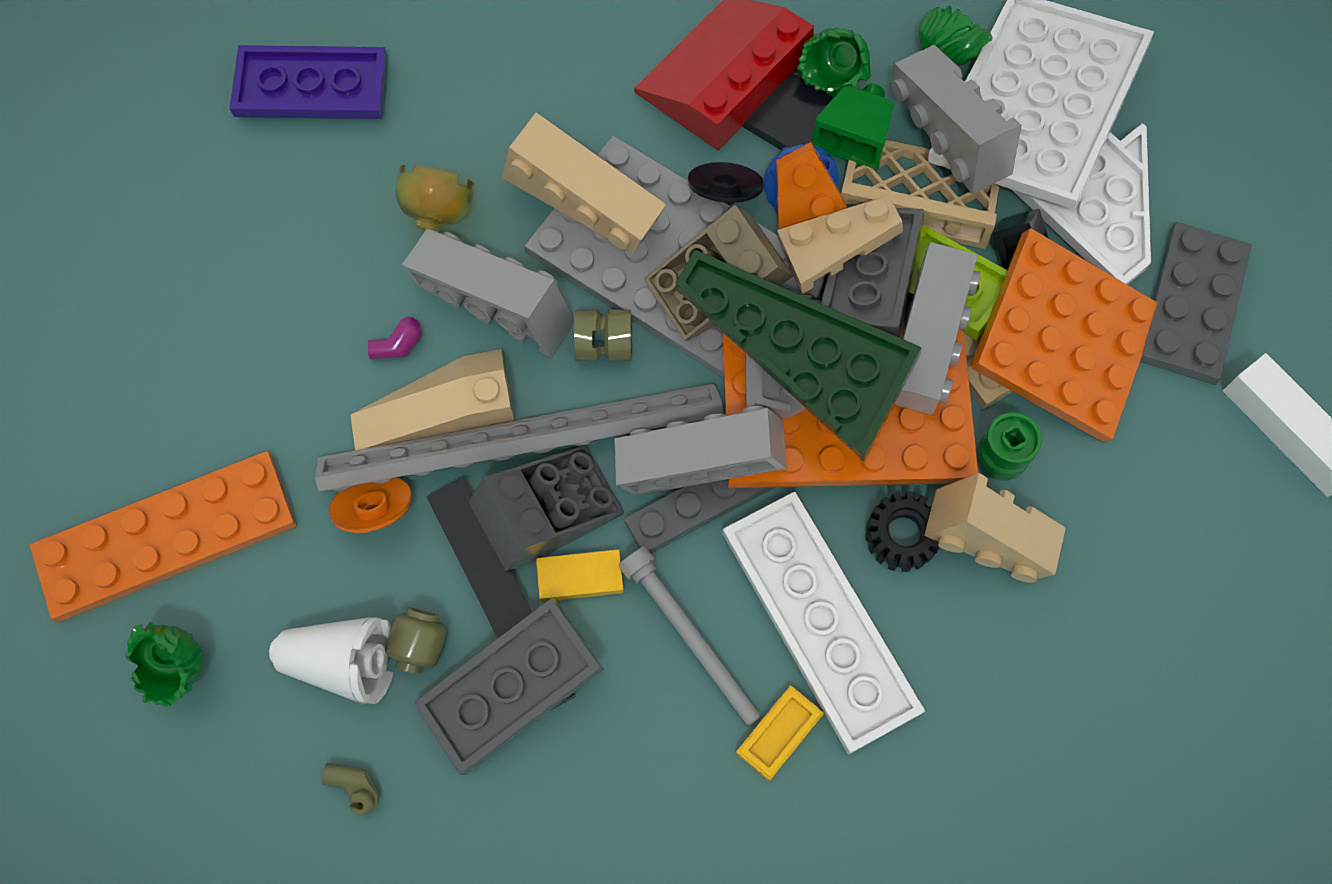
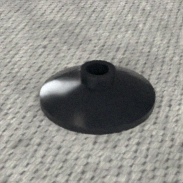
M713 162L702 164L692 169L688 175V186L694 193L703 198L726 203L730 206L734 203L745 202L758 197L763 191V178L756 171L743 165Z

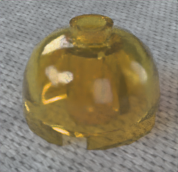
M401 165L396 179L395 196L398 206L403 213L416 220V228L427 230L428 228L438 232L439 226L453 225L460 221L469 211L473 200L475 183L468 179L465 186L457 183L458 174L426 166L414 165L413 173H409L406 170V165Z

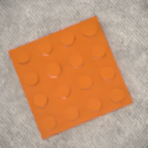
M1030 228L1021 235L970 368L1103 443L1113 440L1143 354L1149 327L1158 303Z

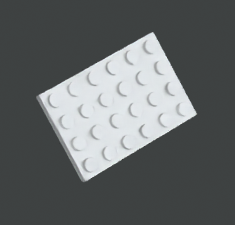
M1007 0L990 32L993 37L992 41L983 46L965 81L967 82L972 79L980 86L983 100L988 102L994 99L1002 106L1003 113L1000 115L1006 121L1015 118L1022 125L1013 174L994 184L1075 210L1150 46L1154 31L1047 0ZM931 147L928 162L951 169L945 157L938 155L933 147Z

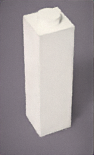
M1265 353L1239 374L1223 392L1327 497H1330L1332 495V418Z

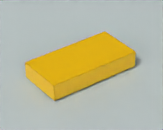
M619 550L536 558L540 602H546L550 598L565 600L624 593L622 571L618 566L621 563Z
M790 685L735 754L769 782L823 716L824 712Z

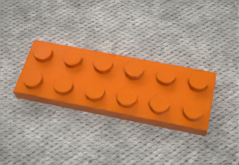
M265 451L31 543L29 546L51 620L60 623L297 527L272 455Z

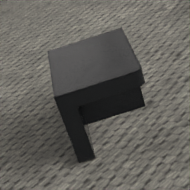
M1040 209L1006 217L1001 220L992 232L1003 268L1010 266L1023 232L1031 228L1049 239Z

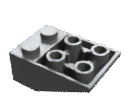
M586 445L483 477L468 501L505 571L536 561V558L545 557L624 513Z

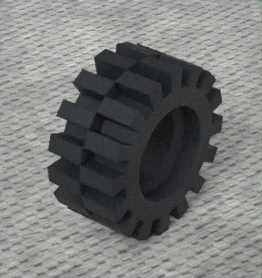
M907 491L905 496H901L900 492L892 494L890 499L887 496L883 498L879 505L875 506L866 525L865 541L870 542L868 546L870 554L875 552L878 555L876 561L879 564H882L884 561L889 564L888 569L893 571L897 567L902 568V572H909L913 567L918 570L926 562L929 563L940 548L938 541L924 536L932 505L929 507L925 504L928 498L921 495L919 500L913 498L915 492ZM897 518H908L914 521L920 531L919 541L912 546L897 544L889 534L890 523Z

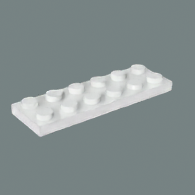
M796 492L723 528L722 534L848 755L925 712Z

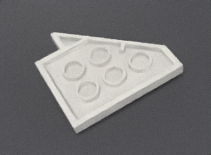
M1143 123L1121 141L1111 132L1109 133L1075 210L1013 190L1032 210L1040 209L1043 220L1086 261L1123 283L1129 285L1151 264L1147 127Z

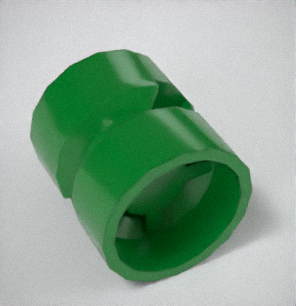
M1009 412L997 417L989 426L976 449V457L980 469L987 476L995 480L1008 481L1017 478L1035 458L1042 445V434L1038 425L1030 417L1022 413Z

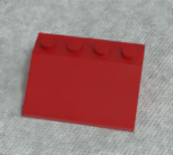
M723 0L634 88V93L719 151L772 92L791 73H795L798 70L797 66L800 64L799 58L802 56L803 45L814 35V26L785 7L754 0Z

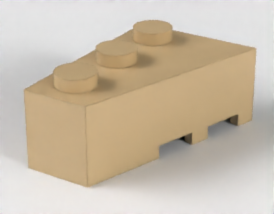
M981 473L974 474L936 490L924 536L938 541L940 548L955 553L965 552L974 556L975 562L991 568L1001 567L1012 572L1011 576L1014 579L1022 582L1034 583L1037 579L1055 575L1066 529L1064 526L1032 506L1027 507L1026 511L1013 504L1015 495L1009 491L1001 490L999 495L986 487L988 478Z

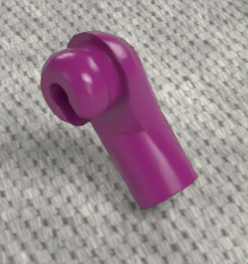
M405 317L400 320L388 339L368 340L369 358L383 359L407 356L420 339L421 328L419 321L413 317Z

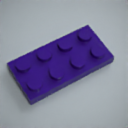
M238 45L230 111L234 117L382 119L388 58L385 47Z

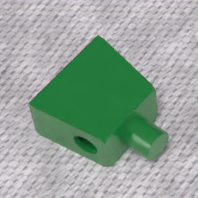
M867 84L863 90L852 86H844L817 116L811 142L813 145L825 149L830 155L847 161H854L858 165H865L877 171L881 162L894 103L892 100L884 98L885 92L877 84Z

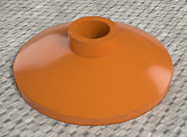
M397 477L385 483L369 482L353 485L346 490L338 492L329 506L331 521L337 528L351 533L379 530L394 523L405 514L412 501L411 490L405 481Z

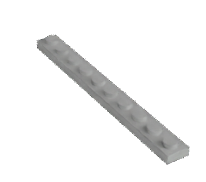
M714 383L317 457L315 481L319 492L331 489L333 491H343L353 485L369 482L385 483L400 476L411 474L422 476L434 470L448 467L465 468L475 462L491 459L502 461L514 455L528 452L545 453L555 447L571 444L587 445L597 439L629 436L630 432L636 429L659 430L666 428L667 424L671 422L704 421V417L707 415L723 414L722 401Z

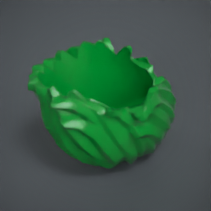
M950 5L946 9L936 7L927 12L921 20L919 27V42L922 49L924 50L935 45L957 66L966 64L974 59L982 47L993 39L991 33L987 32L986 28L980 29L978 23L973 24L969 16L963 14V11H960V9L957 8L952 13Z
M838 27L834 29L827 28L813 35L803 45L804 49L802 50V56L799 58L800 64L797 66V69L802 71V78L805 84L815 86L817 91L821 89L826 91L827 95H835L844 86L856 87L860 80L867 81L871 77L868 44L861 35L854 34L853 30L840 29Z
M149 622L144 629L142 628L143 624L134 626L127 641L128 652L125 653L126 659L129 662L138 665L131 674V681L135 683L134 690L139 693H145L142 698L144 703L152 701L156 705L171 706L176 700L181 699L183 695L192 690V684L196 682L203 667L201 645L193 639V634L187 633L186 630H182L177 626L153 625L152 622Z

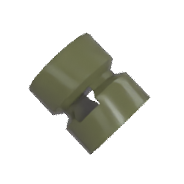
M575 310V361H598L601 355H606L609 361H631V310H608L605 316H601L598 310ZM604 330V341L595 340V331Z

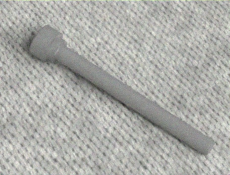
M646 546L639 548L618 565L628 580L633 578L636 584L642 583L745 724H752L760 717L759 712L655 574L657 568L653 564L655 558Z

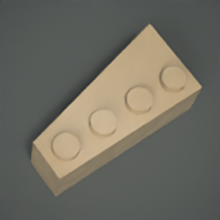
M538 113L533 115L508 149L502 179L606 237L613 245L620 249H627L634 253L667 205Z

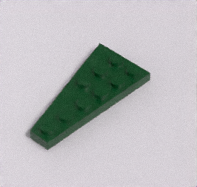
M694 250L676 281L677 291L865 462L921 354V347Z

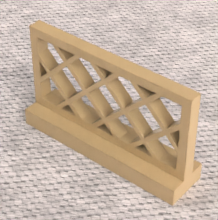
M889 140L885 142L879 168L887 165L895 176L883 181L873 168L865 165L861 166L849 160L841 192L846 204L859 205L889 195L895 208L924 209L923 225L958 244L986 249L995 227L997 216L995 210L999 185L991 184L973 194L968 192L958 197L949 187V185L958 182L953 174L942 179L933 169V167L938 165L928 162L930 149ZM901 157L910 158L916 163V166L905 171L896 160ZM924 173L932 184L920 189L912 180V177ZM866 175L874 186L870 187L852 183V180ZM903 183L911 194L894 192L890 188ZM940 191L949 202L931 200L927 196ZM977 199L986 211L968 208L965 204Z

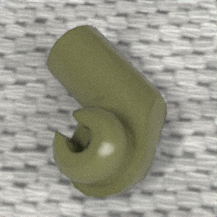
M326 763L322 774V784L345 788L352 803L349 806L352 812L357 815H365L377 806L378 791L366 770Z

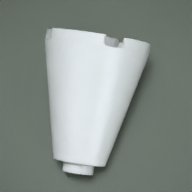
M367 617L285 629L272 641L269 657L275 669L280 673L360 704H376L386 694L394 673L393 671H386L389 656L385 652L392 624L388 620L378 617Z

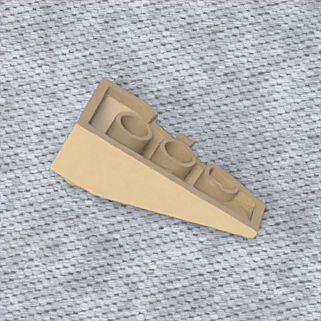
M502 349L462 356L350 414L355 450L515 421Z

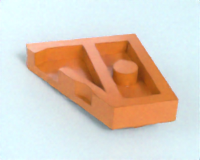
M812 142L776 160L778 188L777 230L847 208L844 198Z

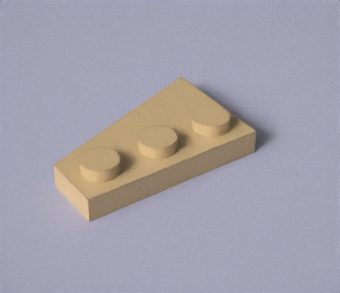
M888 195L778 229L777 233L779 243L800 291L804 294L814 287L813 282L828 273L833 276L843 270V263L857 254L867 255L903 232V224Z

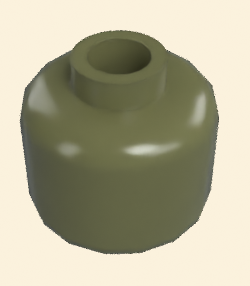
M407 608L406 613H401L394 617L385 652L389 657L397 660L395 668L409 673L420 674L422 667H433L438 663L447 634L446 627L439 622L440 615L417 608Z

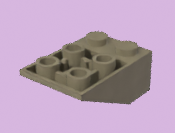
M734 205L645 277L644 280L684 341L687 342L716 326L677 291L676 281L694 250L778 286L784 284L794 275L754 217L739 206Z

